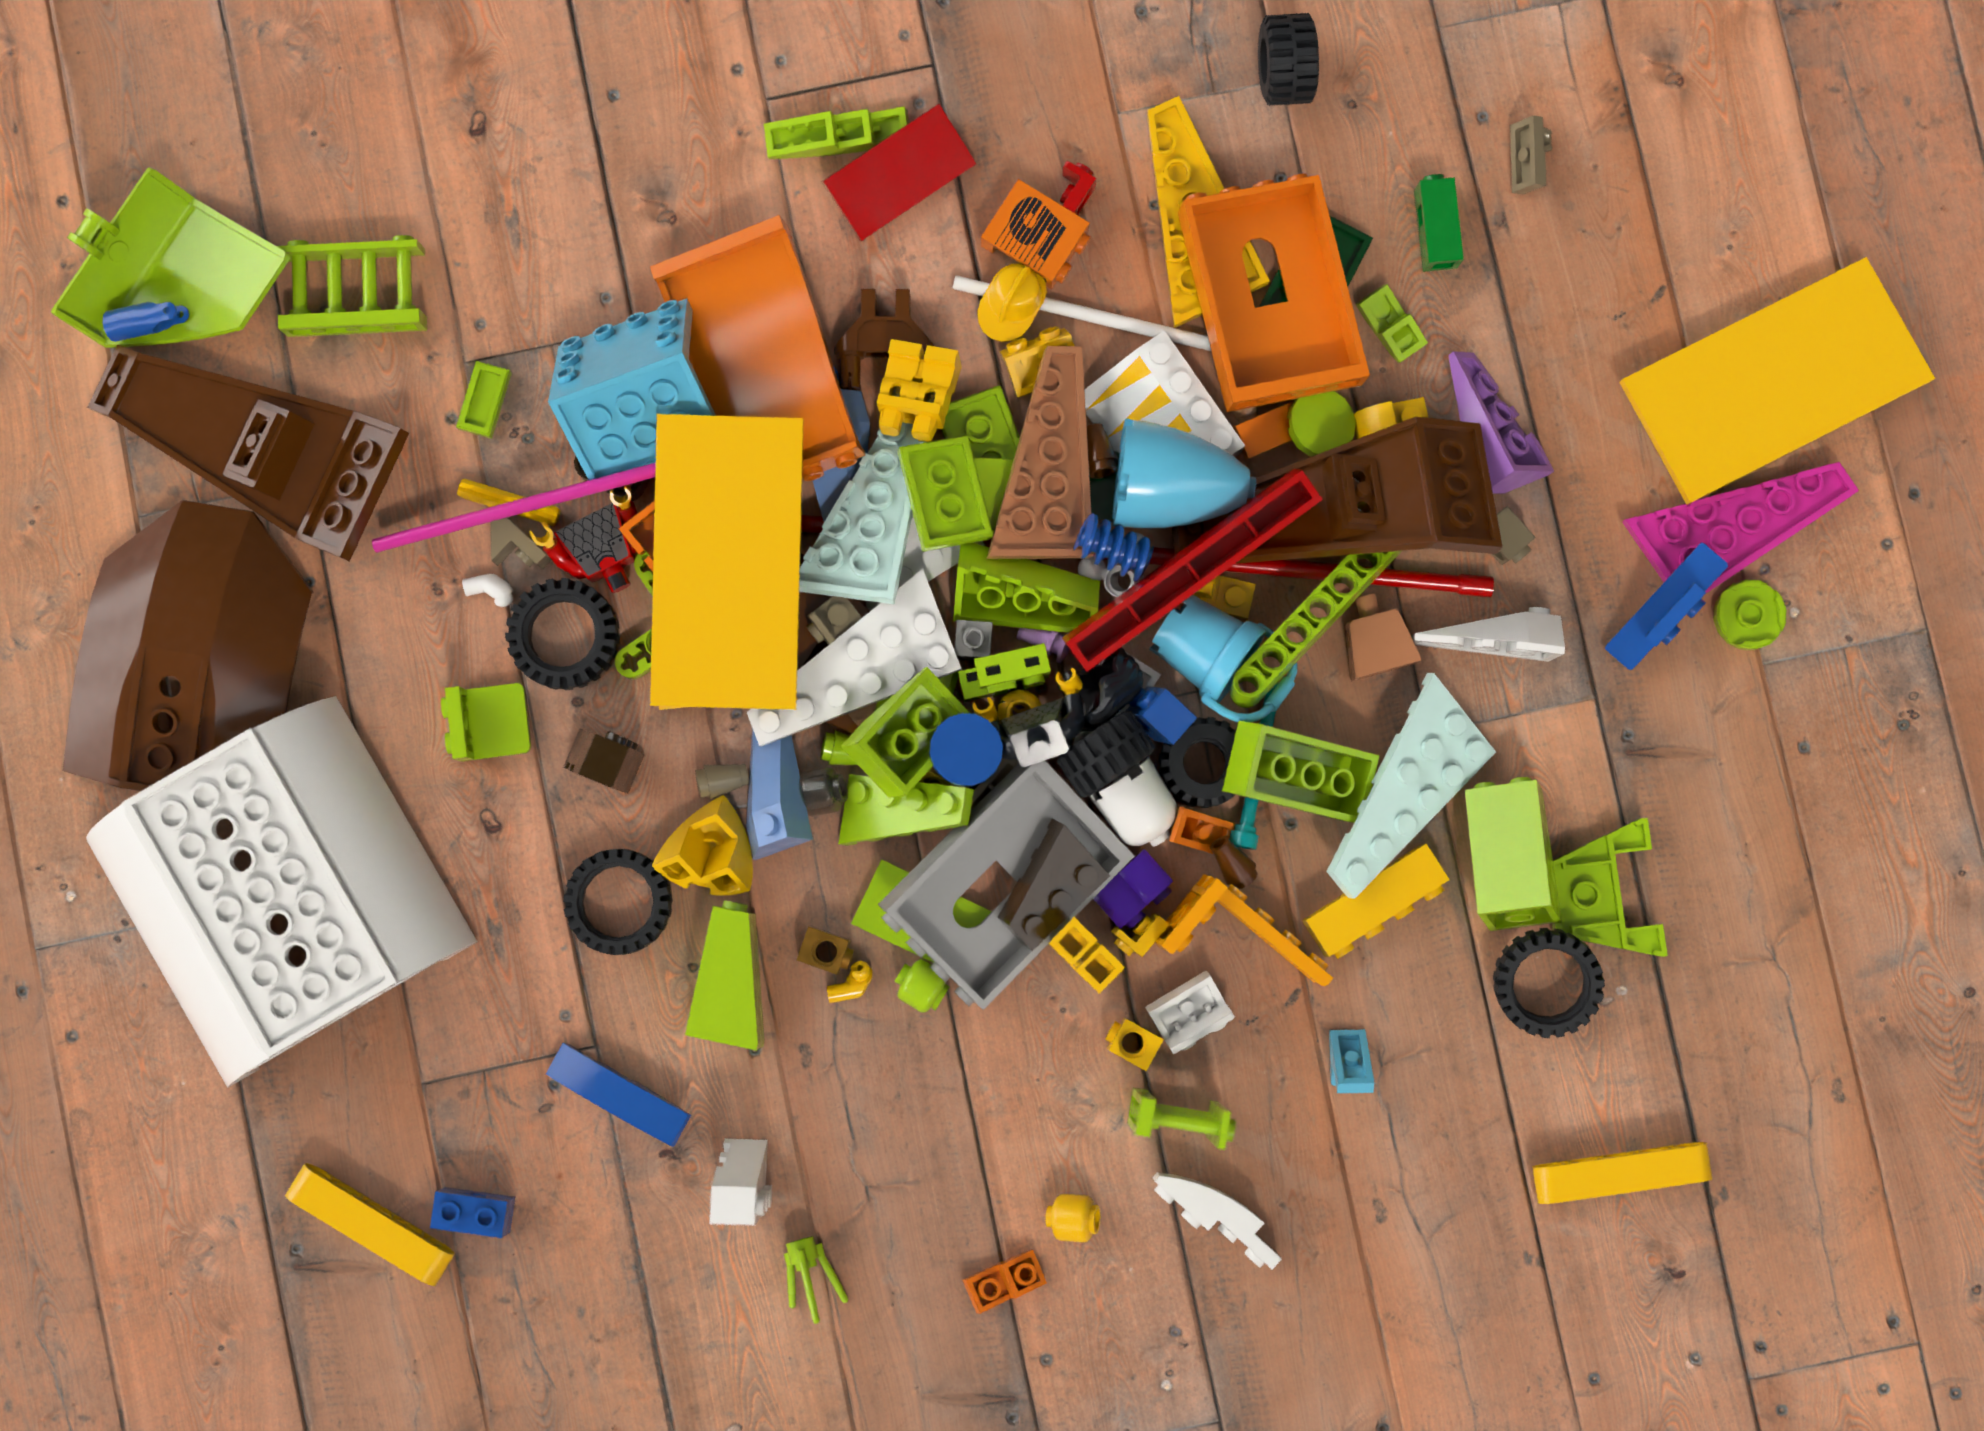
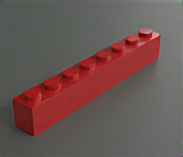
M1292 469L1062 637V640L1086 671H1089L1323 499L1303 470Z

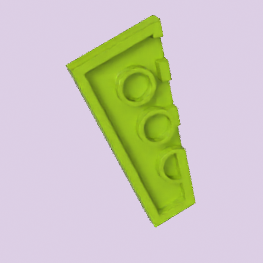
M849 774L838 844L849 846L855 845L858 842H872L888 837L913 835V833L932 832L968 826L974 789L918 782L906 796L889 798L869 776Z

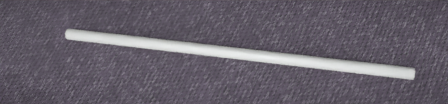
M956 275L953 289L983 296L990 283ZM1045 297L1044 303L1040 308L1042 311L1153 338L1165 330L1174 343L1211 351L1208 336L1048 297Z

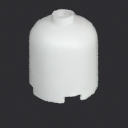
M1146 757L1141 763L1139 762L1114 779L1111 785L1089 796L1114 832L1125 844L1142 846L1150 842L1155 847L1170 837L1168 829L1175 823L1178 806L1149 757Z

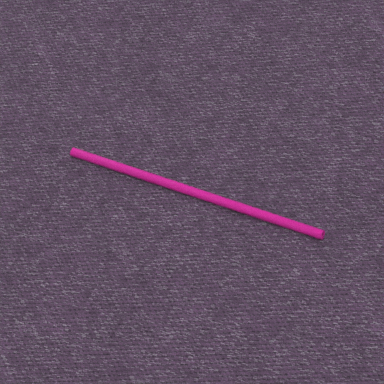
M656 462L372 539V546L374 551L378 553L655 477Z

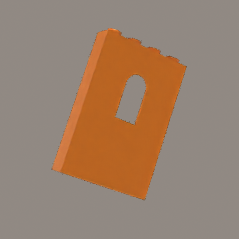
M1301 173L1293 175L1283 182L1274 183L1273 180H1264L1254 184L1251 188L1240 189L1239 186H1231L1221 190L1219 194L1207 196L1206 193L1200 192L1192 194L1186 200H1183L1178 216L1226 412L1362 386L1370 376L1320 176L1308 177L1307 174ZM1262 239L1273 246L1287 302L1255 308L1242 257L1243 248L1249 241Z

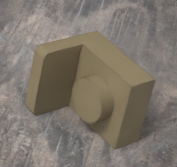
M833 596L806 616L810 621L806 628L818 643L824 640L827 645H830L862 617L848 598Z

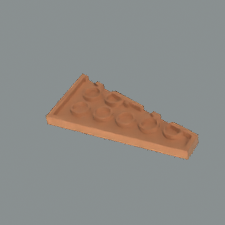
M1047 346L1044 350L986 559L1081 558L1082 547L1078 546L1074 551L1073 547L1085 519L1091 514L1082 346ZM1091 552L1086 558L1093 557L1094 552Z

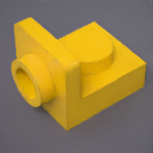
M1153 913L1150 917L1146 915L1134 926L1132 931L1135 935L1132 939L1116 926L1110 932L1117 937L1113 943L1130 957L1135 952L1140 957H1143L1170 924L1161 916Z

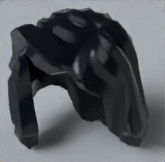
M1120 647L1105 658L1102 665L1097 664L1089 671H1086L1084 668L1081 671H1076L1083 684L1082 689L1077 694L1081 695L1086 711L1085 727L1082 731H1094L1112 719L1127 704L1133 701L1142 690L1144 683L1143 673L1139 668V664L1135 662L1131 655L1126 654L1123 647ZM1071 670L1062 675L1065 681L1071 678Z

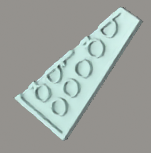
M902 422L898 436L884 435L880 429L878 430V437L869 452L865 453V456L862 457L859 462L860 467L852 481H848L822 525L823 530L813 547H809L803 557L805 561L800 567L799 592L895 604L913 515L897 451L902 446L924 443V441H918L912 437L913 424Z
M1435 673L1426 674L1422 682L1424 687L1417 701H1412L1407 711L1409 716L1401 732L1395 735L1371 782L1374 784L1367 799L1362 800L1357 810L1359 815L1350 833L1345 834L1326 871L1348 898L1355 899L1496 753Z

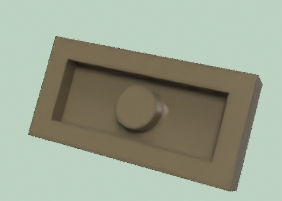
M1533 115L1510 125L1512 193L1524 195L1546 186L1545 153L1552 150V131L1543 127V117Z

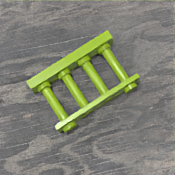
M397 235L389 241L309 244V242L304 240L288 241V245L277 246L291 256L288 262H292L293 310H290L288 315H278V329L287 337L427 331V316L419 308H416L415 305H412L411 256H425V248L414 237ZM397 257L398 305H395L393 310H381L377 306L376 258ZM362 258L363 306L359 308V311L346 312V309L342 308L341 259ZM327 260L328 308L324 309V313H311L310 310H307L306 261Z
M1135 1087L1132 1089L1127 1123L1135 1135L1151 1137L1152 1129L1158 1130L1159 1126L1205 1133V1136L1218 1149L1225 1150L1226 1142H1233L1236 1119H1230L1231 1112L1218 1101L1210 1100L1209 1112L1158 1104L1147 1089Z

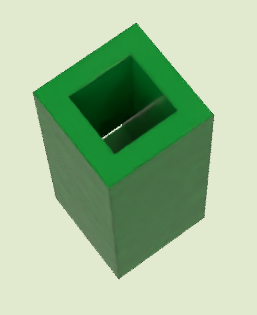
M1443 174L1428 175L1419 181L1414 190L1423 272L1457 269L1464 260L1455 177L1444 178Z

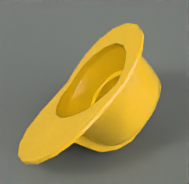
M1021 263L1010 264L1001 268L992 279L977 310L978 323L982 331L991 339L1000 342L1014 341L1023 336L1044 303L1047 294L1044 278L1032 271L1030 267L1024 266Z

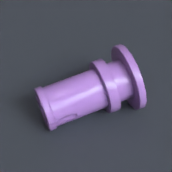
M1019 628L1018 640L1032 645L1045 643L1047 655L1056 654V662L1059 664L1070 651L1062 640V637L1065 635L1060 634L1061 632Z

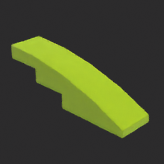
M905 106L872 113L868 109L836 115L831 111L764 123L767 156L769 159H788L868 151L908 124V111Z

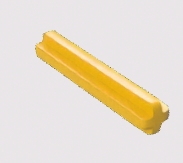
M462 479L457 491V495L461 498L489 507L526 498L469 479ZM551 505L518 514V516L538 522H546L550 526H555L560 517V509Z

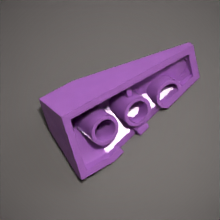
M1456 351L1449 354L1460 421L1480 423L1493 494L1507 493L1553 473L1554 470L1539 441L1532 432L1526 436L1515 421V418L1519 416L1518 412L1513 406L1509 408L1496 395L1499 391L1498 385L1476 355L1470 352Z

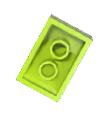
M925 667L864 720L841 747L889 798L906 796L933 766L929 756L930 740L937 727L948 717L960 713H970L928 667Z

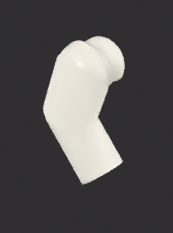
M485 574L462 580L466 596L487 593L495 599L494 602L499 607L508 606L513 602L514 598L511 594L513 589L511 585L496 574Z

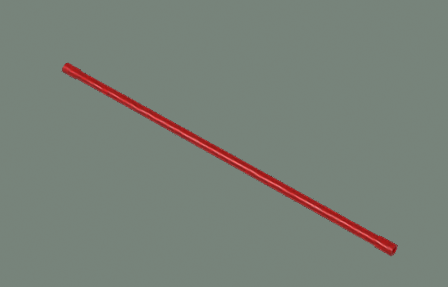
M801 514V532L817 534L822 532V525L824 524L822 516ZM992 538L983 541L986 547H990ZM1154 547L1149 564H1164L1175 555L1174 549ZM1276 560L1238 563L1226 571L1324 580L1339 564L1300 560ZM1386 568L1370 585L1455 592L1460 595L1491 598L1494 578L1482 575H1452Z

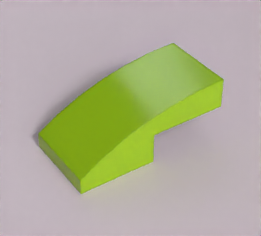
M1383 284L1355 304L1370 328L1397 363L1402 362L1428 344L1411 314L1404 312L1388 284Z

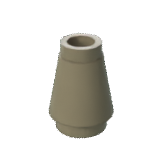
M745 764L703 765V769L695 770L700 798L709 797L711 800L742 786L749 785Z

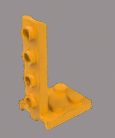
M1206 874L1201 876L1165 920L1170 925L1155 942L1159 948L1172 955L1176 950L1182 952L1192 941L1194 936L1191 932L1198 923L1205 924L1215 913L1217 908L1214 904L1217 901L1312 982L1321 986H1327L1333 979L1325 971L1329 967L1325 961L1313 952L1308 957L1299 949L1302 943L1287 930H1284L1281 934L1271 926L1275 920L1258 907L1254 911L1244 902L1248 897L1232 884L1227 887L1219 879H1214Z

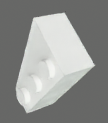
M725 1138L724 1152L720 1154V1162H723V1167L717 1166L711 1185L710 1224L755 1225L761 1216H764L765 1212L768 1211V1207H771L772 1185H766L768 1140Z

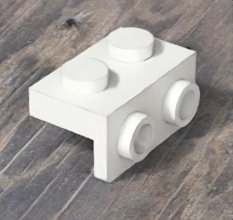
M1207 970L1145 1007L1173 1054L1191 1048L1199 1039L1211 1032L1221 1030L1226 1026L1227 1022L1235 1018Z

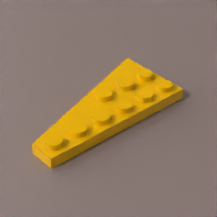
M1180 96L1147 111L1174 328L1203 315L1178 211L1183 200H1186L1192 194L1203 192L1208 196L1219 194L1221 190L1225 189ZM1249 241L1243 248L1242 257L1250 290L1254 292L1268 285L1270 280Z

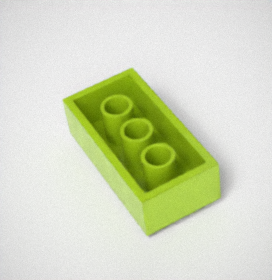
M1238 721L1222 791L1340 821L1355 823L1359 815L1357 810L1362 800H1366L1372 790L1373 784L1371 782L1376 774L1380 755L1262 724Z

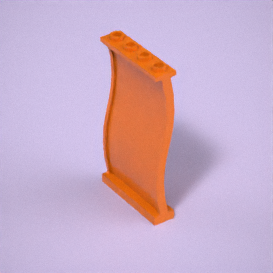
M780 215L650 266L653 278L659 286L664 302L670 300L678 302L688 299L693 314L689 360L716 416L803 418L802 480L804 479V481L819 479L824 475V471L834 467L839 469L850 467L857 463L858 458L865 456L833 368L819 317L792 242L793 238L789 226Z

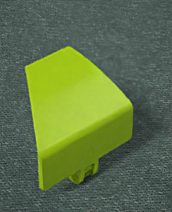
M149 167L110 223L89 209L84 211L83 215L86 217L75 233L70 232L67 239L88 252L89 255L52 308L51 313L105 348L116 347L117 345L132 347L178 343L219 336L244 329L291 256L279 247L200 202L161 173ZM145 302L156 304L171 302L175 306H184L189 311V318L184 323L173 325L159 333L116 342L108 338L103 327L102 318L106 311ZM182 311L180 312V318L184 315Z

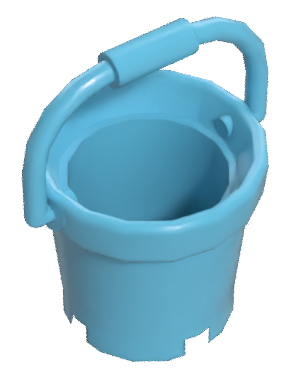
M1194 594L1183 601L1184 604L1180 610H1171L1152 641L1154 645L1149 650L1199 688V695L1202 697L1201 701L1203 704L1221 716L1235 722L1244 721L1251 723L1264 719L1270 712L1277 711L1295 686L1294 679L1298 672L1297 663L1288 671L1286 677L1281 679L1264 702L1265 706L1261 710L1250 714L1236 713L1219 704L1230 691L1236 672L1257 651L1264 636L1269 638L1274 633L1273 630L1262 623L1242 622L1201 600Z

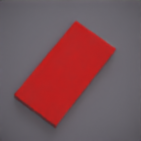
M936 104L822 182L859 240L862 241L977 163L941 105Z

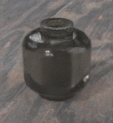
M827 767L800 774L799 792L807 808L808 816L814 817L838 812L843 802L847 801L848 789L845 778L842 774H837L833 768Z

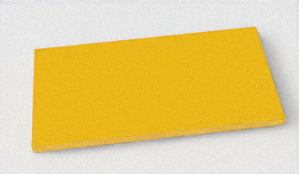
M1865 257L1623 378L1619 383L1686 505L1918 389L1936 378L1868 258Z
M657 414L650 706L797 709L803 418Z

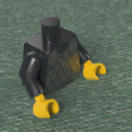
M1071 668L1072 676L1067 681L1064 680L1060 672L1056 674L1055 679L1066 695L1065 697L1001 719L1000 722L996 721L998 715L994 702L990 697H986L989 707L985 710L977 709L975 702L973 703L974 713L989 720L999 732L1003 744L1002 758L1008 760L1016 759L1020 767H1027L1070 751L1074 738L1085 727L1082 698L1080 694H1077L1082 689L1083 684L1074 668Z

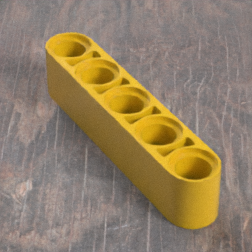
M1706 1142L1683 1143L1532 1166L1538 1204L1561 1203L1700 1183L1713 1179Z
M304 1163L285 1194L286 1198L293 1204L430 1286H436L455 1255V1252L441 1241L313 1164Z

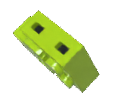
M1045 643L974 659V668L958 671L964 702L1003 695L1017 690L1016 685L1022 684L1023 689L1044 685L1045 678H1049L1051 673Z

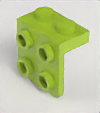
M512 683L473 689H464L460 686L445 688L446 697L441 698V711L444 719L448 718L449 732L445 733V746L447 753L452 754V759L464 762L525 754L531 750L526 696L523 685Z

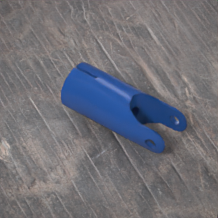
M145 302L106 311L102 318L103 327L108 338L116 342L159 333L173 325L184 323L189 318V311L186 307L175 306L171 302L160 304ZM182 311L184 315L180 318V312Z

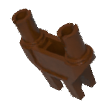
M861 289V316L844 333L834 347V355H836L837 359H840V389L849 390V377L851 376L852 390H861V360L864 358H889L888 350L891 339L922 344L924 354L927 345L934 346L925 333L910 318V289H896L895 317L877 316L876 289Z

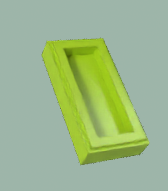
M476 361L456 425L458 430L492 439L512 375L510 370Z

